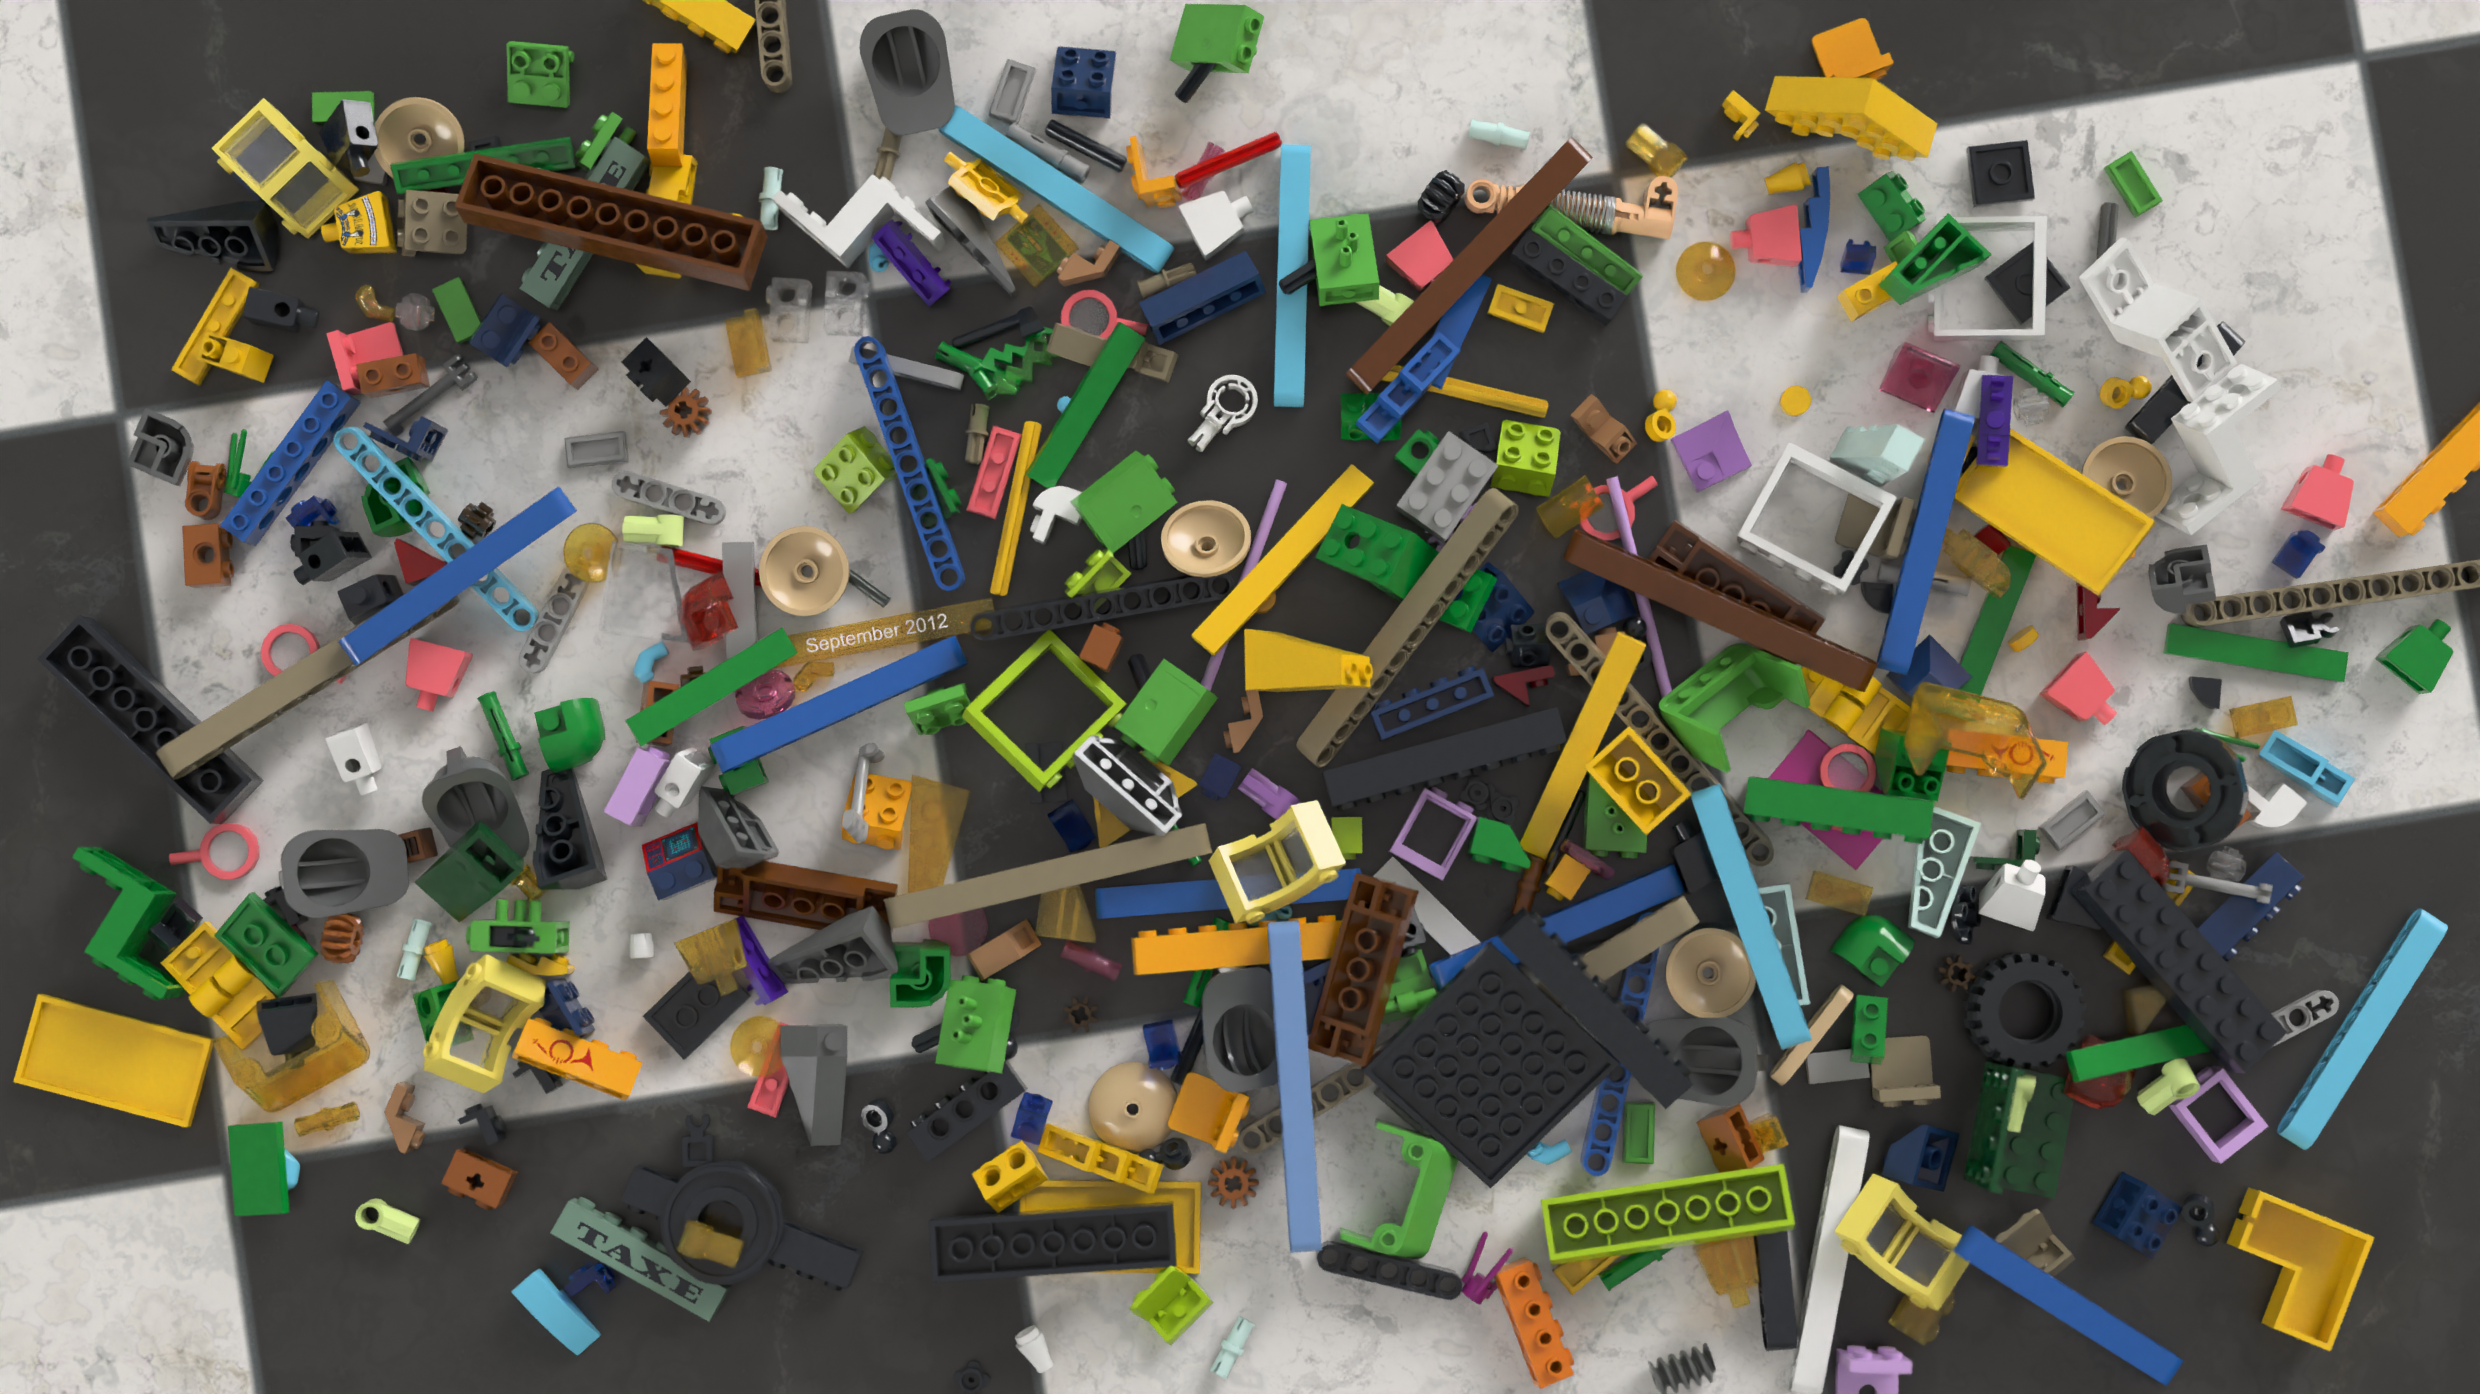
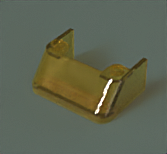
M1928 682L1920 683L1914 692L1904 744L1916 774L1922 775L1939 748L1982 758L1987 771L1998 778H2009L2017 797L2024 800L2047 765V761L2025 713L2019 707L2009 702Z
M334 980L320 981L314 984L327 1009V1012L318 1016L312 1024V1034L318 1045L265 1073L262 1065L257 1060L245 1058L241 1049L229 1036L218 1037L212 1040L233 1082L264 1111L271 1113L281 1111L360 1068L369 1060V1045Z

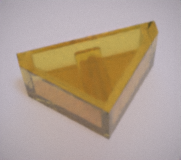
M2152 984L2121 989L2127 1031L2132 1035H2142L2167 1001Z
M1767 1113L1748 1121L1762 1153L1788 1145L1775 1115Z

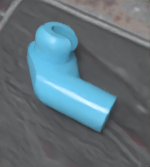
M663 641L639 654L633 671L635 677L641 683L653 680L654 673L651 669L654 662L669 654L668 648Z
M1564 1139L1553 1146L1539 1142L1527 1155L1532 1160L1550 1165L1572 1153Z

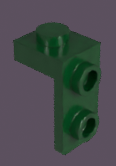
M2017 830L2015 859L1969 857L1968 863H1976V869L1995 870V864H2011L2021 868L2025 860L2035 861V855H2038L2040 851V838L2036 837V830Z

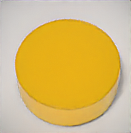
M1791 386L1780 397V407L1789 416H1800L1811 405V396L1802 386Z
M2033 625L2027 626L2012 636L2008 644L2014 652L2022 651L2038 639L2039 633Z

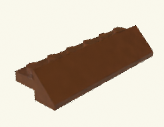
M1674 519L1661 540L1658 541L1647 559L1814 634L1817 633L1826 620L1824 616L1676 519ZM1751 644L1752 646H1754L1755 648H1757V649H1759V650H1762V651H1764V652H1766V653H1768V654H1771V655H1773V656H1775V657H1778V658H1780V659H1782V660H1785V661H1787V662H1789V663H1792V664L1796 665V663H1794V662H1792V661H1790V660H1787V659H1785V658H1783V657H1781V656H1778V655H1776V654H1774V653H1772V652H1769V651H1767V650H1765V649H1763V648H1760V647H1758V646H1756V645H1754V644Z
M763 861L746 868L731 867L727 869L717 865L714 912L736 916L743 915L753 919L822 930L848 914L873 906L890 928L884 899L897 896L898 884Z
M1355 873L1309 1037L1308 1049L1333 1058L1339 1057L1366 1067L1373 1056L1418 890L1396 884V882Z

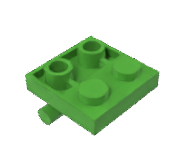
M509 41L506 44L508 102L567 108L570 105L569 63L574 61V52L569 51V46Z
M614 112L607 116L602 114L591 129L595 133L591 141L586 139L575 154L579 158L576 163L577 166L585 171L591 169L598 156H601V152L607 142L612 141L610 138L623 118ZM626 126L619 139L629 145L637 132Z
M964 682L946 689L942 686L927 691V695L908 700V702L904 703V706L919 735H932L939 732L941 728L967 723L962 715L971 702L967 696L968 690Z
M1419 949L1417 954L1406 958H1401L1400 956L1382 1025L1415 1015L1436 994L1422 949Z

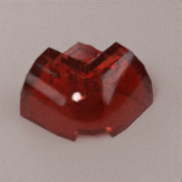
M718 572L692 586L681 598L679 606L680 622L693 651L702 650L723 639L724 635L739 628L728 604L734 598L723 572Z
M2139 826L2131 834L2119 837L2112 844L2115 850L2128 849L2161 888L2164 887L2170 877V860L2164 849L2143 826Z
M2088 1035L2085 1037L2081 1049L2107 1042L2093 1035ZM2138 1068L2074 1083L2071 1071H2069L2062 1093L2097 1109L2114 1107L2124 1100L2131 1089Z

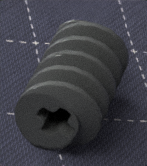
M1706 1343L1703 1344L1702 1353L1696 1346L1692 1347L1691 1357L1685 1350H1681L1679 1361L1672 1353L1668 1355V1364L1661 1357H1658L1656 1360V1368L1648 1361L1653 1381L1661 1394H1667V1387L1669 1386L1677 1394L1679 1383H1682L1689 1390L1691 1379L1698 1386H1702V1376L1704 1375L1712 1383L1713 1373L1716 1372L1711 1352Z

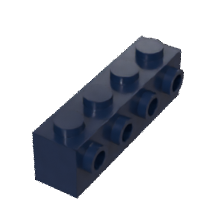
M1245 250L1140 302L1139 305L1157 342L1161 345L1266 293L1259 272Z
M1471 666L1457 672L1459 678L1447 681V678L1443 677L1429 683L1431 688L1420 692L1418 688L1401 694L1403 699L1395 703L1387 699L1374 704L1375 710L1369 714L1380 741L1494 697L1484 669L1475 670V667Z
M2275 852L2244 883L2259 887L2260 883L2272 885L2270 904L2257 902L2255 898L2232 894L2198 930L2221 957L2228 962L2238 952L2235 946L2242 939L2245 942H2249L2259 932L2260 929L2256 925L2263 918L2269 922L2281 910L2277 905L2284 898L2290 901L2302 889L2299 883L2304 876Z

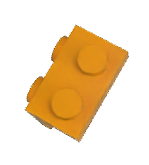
M1865 18L1857 19L1815 35L1811 41L1824 77L1874 78L1879 80L1887 75V71L1894 64L1890 53L1880 54L1869 23Z
M1136 136L1130 137L1131 145L1126 146L1129 164H1132L1133 170L1136 172V174L1131 175L1134 193H1137L1138 199H1143L1147 207L1158 205V208H1168L1174 206L1176 201L1182 200L1180 188L1173 175L1149 180L1143 148Z
M856 773L853 776L844 811L851 810ZM868 773L862 818L869 826L867 839L863 844L878 846L885 850H901L903 824L913 789L910 781ZM842 827V840H847L853 844H862L857 843L854 837Z
M1192 1071L1188 1072L1167 1124L1173 1130L1209 1143L1216 1150L1227 1153L1228 1148L1233 1147L1238 1138L1239 1131L1236 1128L1240 1118L1244 1119L1249 1111V1096L1244 1092L1234 1093L1226 1091L1218 1086L1213 1079Z

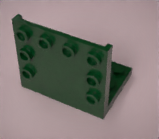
M1986 1061L1963 1180L1990 1192L2002 1194L2004 1188L2055 1199L2077 1082L2074 1083L2071 1078L2027 1069H2017ZM2025 1073L2035 1075V1089L2031 1101L2027 1102L2020 1133L2009 1131L2008 1125L2017 1077H2024Z

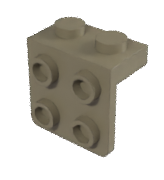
M406 190L403 200L398 199L397 217L403 218L402 229H397V247H402V256L414 257L416 251L463 254L466 251L467 223L463 222L454 207L459 194Z
M1848 493L1836 532L1835 542L1838 545L1858 550L1880 508ZM1907 497L1896 500L1867 554L1889 561L1898 558L1899 554L1903 555L1908 543V538L1904 537L1907 526H1912L1916 517L1917 509L1913 508L1915 500Z
M1924 1035L1885 1038V1055L1881 1065L1870 1064L1873 1100L1883 1102V1107L1902 1106V1101L1913 1100L1914 1105L1932 1104V1099L1941 1098L1940 1086L1933 1084L1929 1038Z
M2034 1209L2030 1213L2021 1216L2015 1225L1995 1238V1241L2052 1277L2075 1260L2073 1254L2052 1233L2043 1214L2038 1209Z

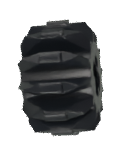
M1447 170L1439 172L1421 193V197L1418 200V210L1426 218L1432 219L1436 223L1445 220L1461 200V196L1465 191V184L1460 181L1459 177L1449 173Z

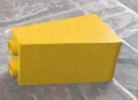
M1244 629L1246 690L1288 692L1370 687L1373 669L1370 664V657L1280 632Z

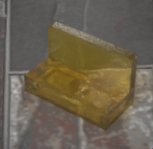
M756 308L744 310V316L725 320L735 373L739 378L772 371L761 314Z

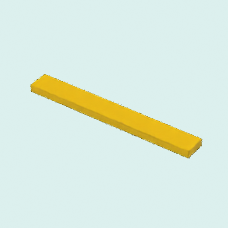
M1351 464L1191 634L1192 638L1210 654L1215 656L1325 539L1341 504L1354 508L1374 487V482Z
M1617 632L1519 842L1524 851L1546 859L1585 777L1587 770L1584 766L1593 759L1646 647L1645 643Z

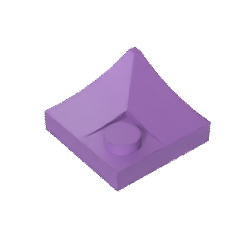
M1728 410L1671 439L1697 493L1752 466Z

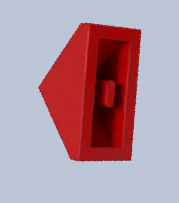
M396 538L394 542L404 580L408 585L417 586L447 565L442 560L406 541Z

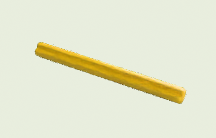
M1395 365L1381 380L1392 382L1404 367ZM1449 377L1446 378L1442 389L1431 386L1427 390L1544 418L1548 410V401Z
M1026 421L1024 424L991 584V593L998 596H1006L1008 594L1031 478L1025 475L1037 453L1042 426L1033 421Z

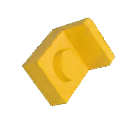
M1733 90L1722 106L1725 108V114L1734 122L1740 121L1743 124L1733 136L1738 141L1742 135L1748 138L1758 127L1759 124L1755 120L1760 115V112Z

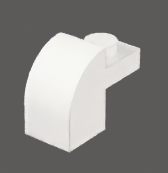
M1056 486L1043 491L1033 503L1035 509L1042 511L1041 516H1035L1030 529L1031 532H1034L1033 539L1046 545L1056 518L1079 526L1082 518L1070 501L1082 492L1065 486Z
M2284 783L2273 784L2264 797L2247 785L2249 796L2246 809L2251 811L2252 817L2245 822L2260 828L2281 827L2294 820L2308 802Z

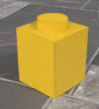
M1563 853L1555 864L1551 875L1549 874L1543 882L1544 885L1549 887L1546 893L1560 902L1563 898L1572 900L1591 870L1566 853Z

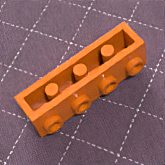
M1525 1257L1504 1265L1495 1275L1494 1280L1534 1385L1542 1389L1573 1376L1574 1373L1571 1366L1574 1365V1359L1570 1350L1563 1347L1560 1338L1564 1336L1559 1321L1552 1318L1549 1309L1553 1308V1304L1548 1292H1543L1539 1280H1542V1274L1536 1262L1532 1263L1531 1260Z

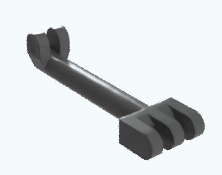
M460 354L453 356L442 365L448 373L394 415L392 414L383 421L395 437L404 432L405 429L401 425L403 422L456 383L463 391L478 379L475 372L470 373L465 378L462 377L471 369L467 363L462 364L457 369L455 368L463 361Z

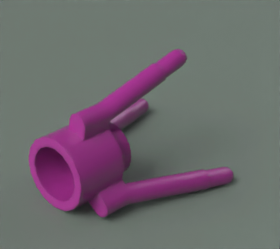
M1487 1232L1482 1233L1468 1270L1461 1279L1465 1283L1462 1293L1479 1305H1481L1485 1298L1489 1299L1497 1289L1496 1282L1492 1283L1491 1280L1514 1252L1513 1248H1509L1486 1277L1479 1272L1473 1276L1488 1237Z

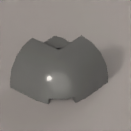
M145 408L134 432V436L138 438L126 465L180 487L193 456L194 445L190 434L183 425L174 419Z
M2207 544L2164 552L2165 557L2156 561L2153 565L2149 564L2148 574L2152 596L2155 603L2161 609L2174 614H2186L2185 604L2216 600Z

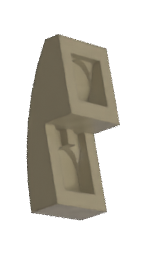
M1055 323L1046 351L1091 367L1108 339L1088 334L1082 329Z
M1144 341L1127 369L1169 383L1179 355L1174 351L1153 346Z

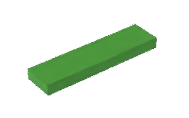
M1551 204L1545 208L1531 226V230L1627 296L1643 277L1634 267Z

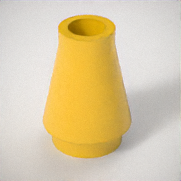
M1794 162L1771 176L1764 178L1769 195L1804 190V187L1811 185L1804 162L1799 164Z
M447 938L424 947L426 953L424 957L440 978L442 985L454 982L460 978L457 972L453 946L448 943Z

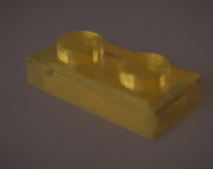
M2291 696L2229 709L2236 738L2298 725Z
M1813 871L1805 899L1860 916H1866L1873 887L1819 871Z

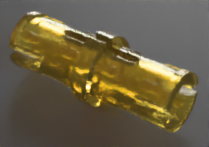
M355 1101L334 1108L324 1107L320 1109V1112L295 1118L294 1125L300 1137L324 1129L325 1131H330L340 1124L359 1120L360 1111Z

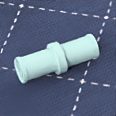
M1472 119L1468 138L1494 142V146L1500 147V144L1526 150L1530 131L1505 127V123L1501 122L1496 125Z
M777 167L764 168L763 192L759 194V201L762 202L760 221H762L764 229L767 230L778 229L779 208L772 198L781 190L783 170Z
M413 918L407 943L402 946L404 953L398 973L396 974V977L411 981L416 980L421 957L426 954L424 947L430 927L432 926L431 922Z
M1238 1315L1227 1339L1222 1340L1221 1345L1223 1347L1214 1364L1209 1369L1210 1371L1216 1372L1218 1376L1224 1379L1228 1378V1374L1238 1355L1242 1356L1244 1352L1242 1348L1255 1327L1254 1323Z

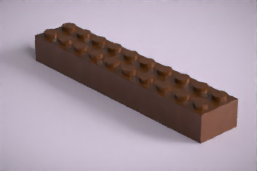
M475 153L454 206L464 223L750 291L768 238L762 221Z

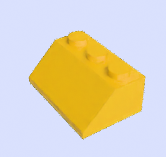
M1630 726L1584 766L1588 773L1645 835L1691 795L1688 789Z

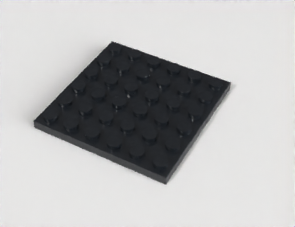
M1489 941L1370 1058L1366 1067H1361V1070L1491 1189L1620 1063L1589 1032Z

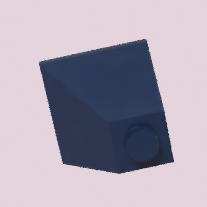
M1584 571L1558 583L1574 622L1586 635L1637 614L1625 587L1592 572Z
M1930 634L1915 647L1907 675L1889 672L1886 675L1927 718H1930L1972 678Z
M1924 1124L1890 1145L1888 1153L1884 1158L1882 1175L1911 1185L1944 1192L1960 1134Z

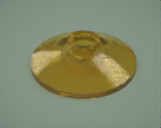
M1699 242L1689 246L1681 254L1676 265V278L1681 289L1688 296L1701 301H1711L1723 296L1730 289L1735 279L1736 270L1732 256L1724 247L1713 242ZM1705 264L1710 265L1712 273H1704L1702 266Z
M586 523L577 526L569 533L564 543L563 556L568 570L576 578L584 582L596 583L608 579L615 573L620 563L621 549L616 536L607 527L597 523ZM586 548L591 551L590 559L585 557L584 551Z
M756 1016L743 1021L735 1029L730 1042V1052L734 1063L741 1071L751 1076L764 1077L777 1072L783 1066L780 1057L781 1024L769 1017ZM755 1041H759L762 1045V1049L758 1053L753 1050V1043Z

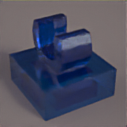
M1849 239L1840 262V272L1870 275L1876 258V246H1871L1868 240H1865L1863 245L1853 244V239Z

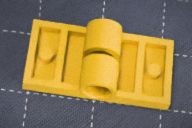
M1801 666L1811 704L1807 709L1873 756H1875L1881 728L1905 731L1918 714L1917 711L1883 688L1882 684L1873 676L1866 691L1861 692Z
M205 921L169 954L161 964L190 994L189 1000L191 1004L201 1014L212 1018L241 1050H246L263 1034L257 1017V1001L280 997L268 988L214 936L217 929L209 921Z

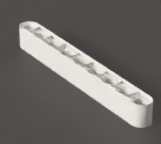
M1837 1125L1834 1132L1798 1324V1347L1793 1351L1789 1372L1788 1390L1790 1392L1822 1394L1848 1258V1252L1841 1247L1842 1241L1834 1231L1860 1193L1869 1145V1131Z

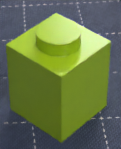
M1331 817V832L1343 858L1356 859V853H1362V817Z

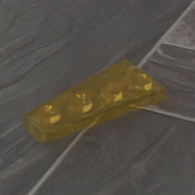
M912 775L908 894L944 885L971 791Z

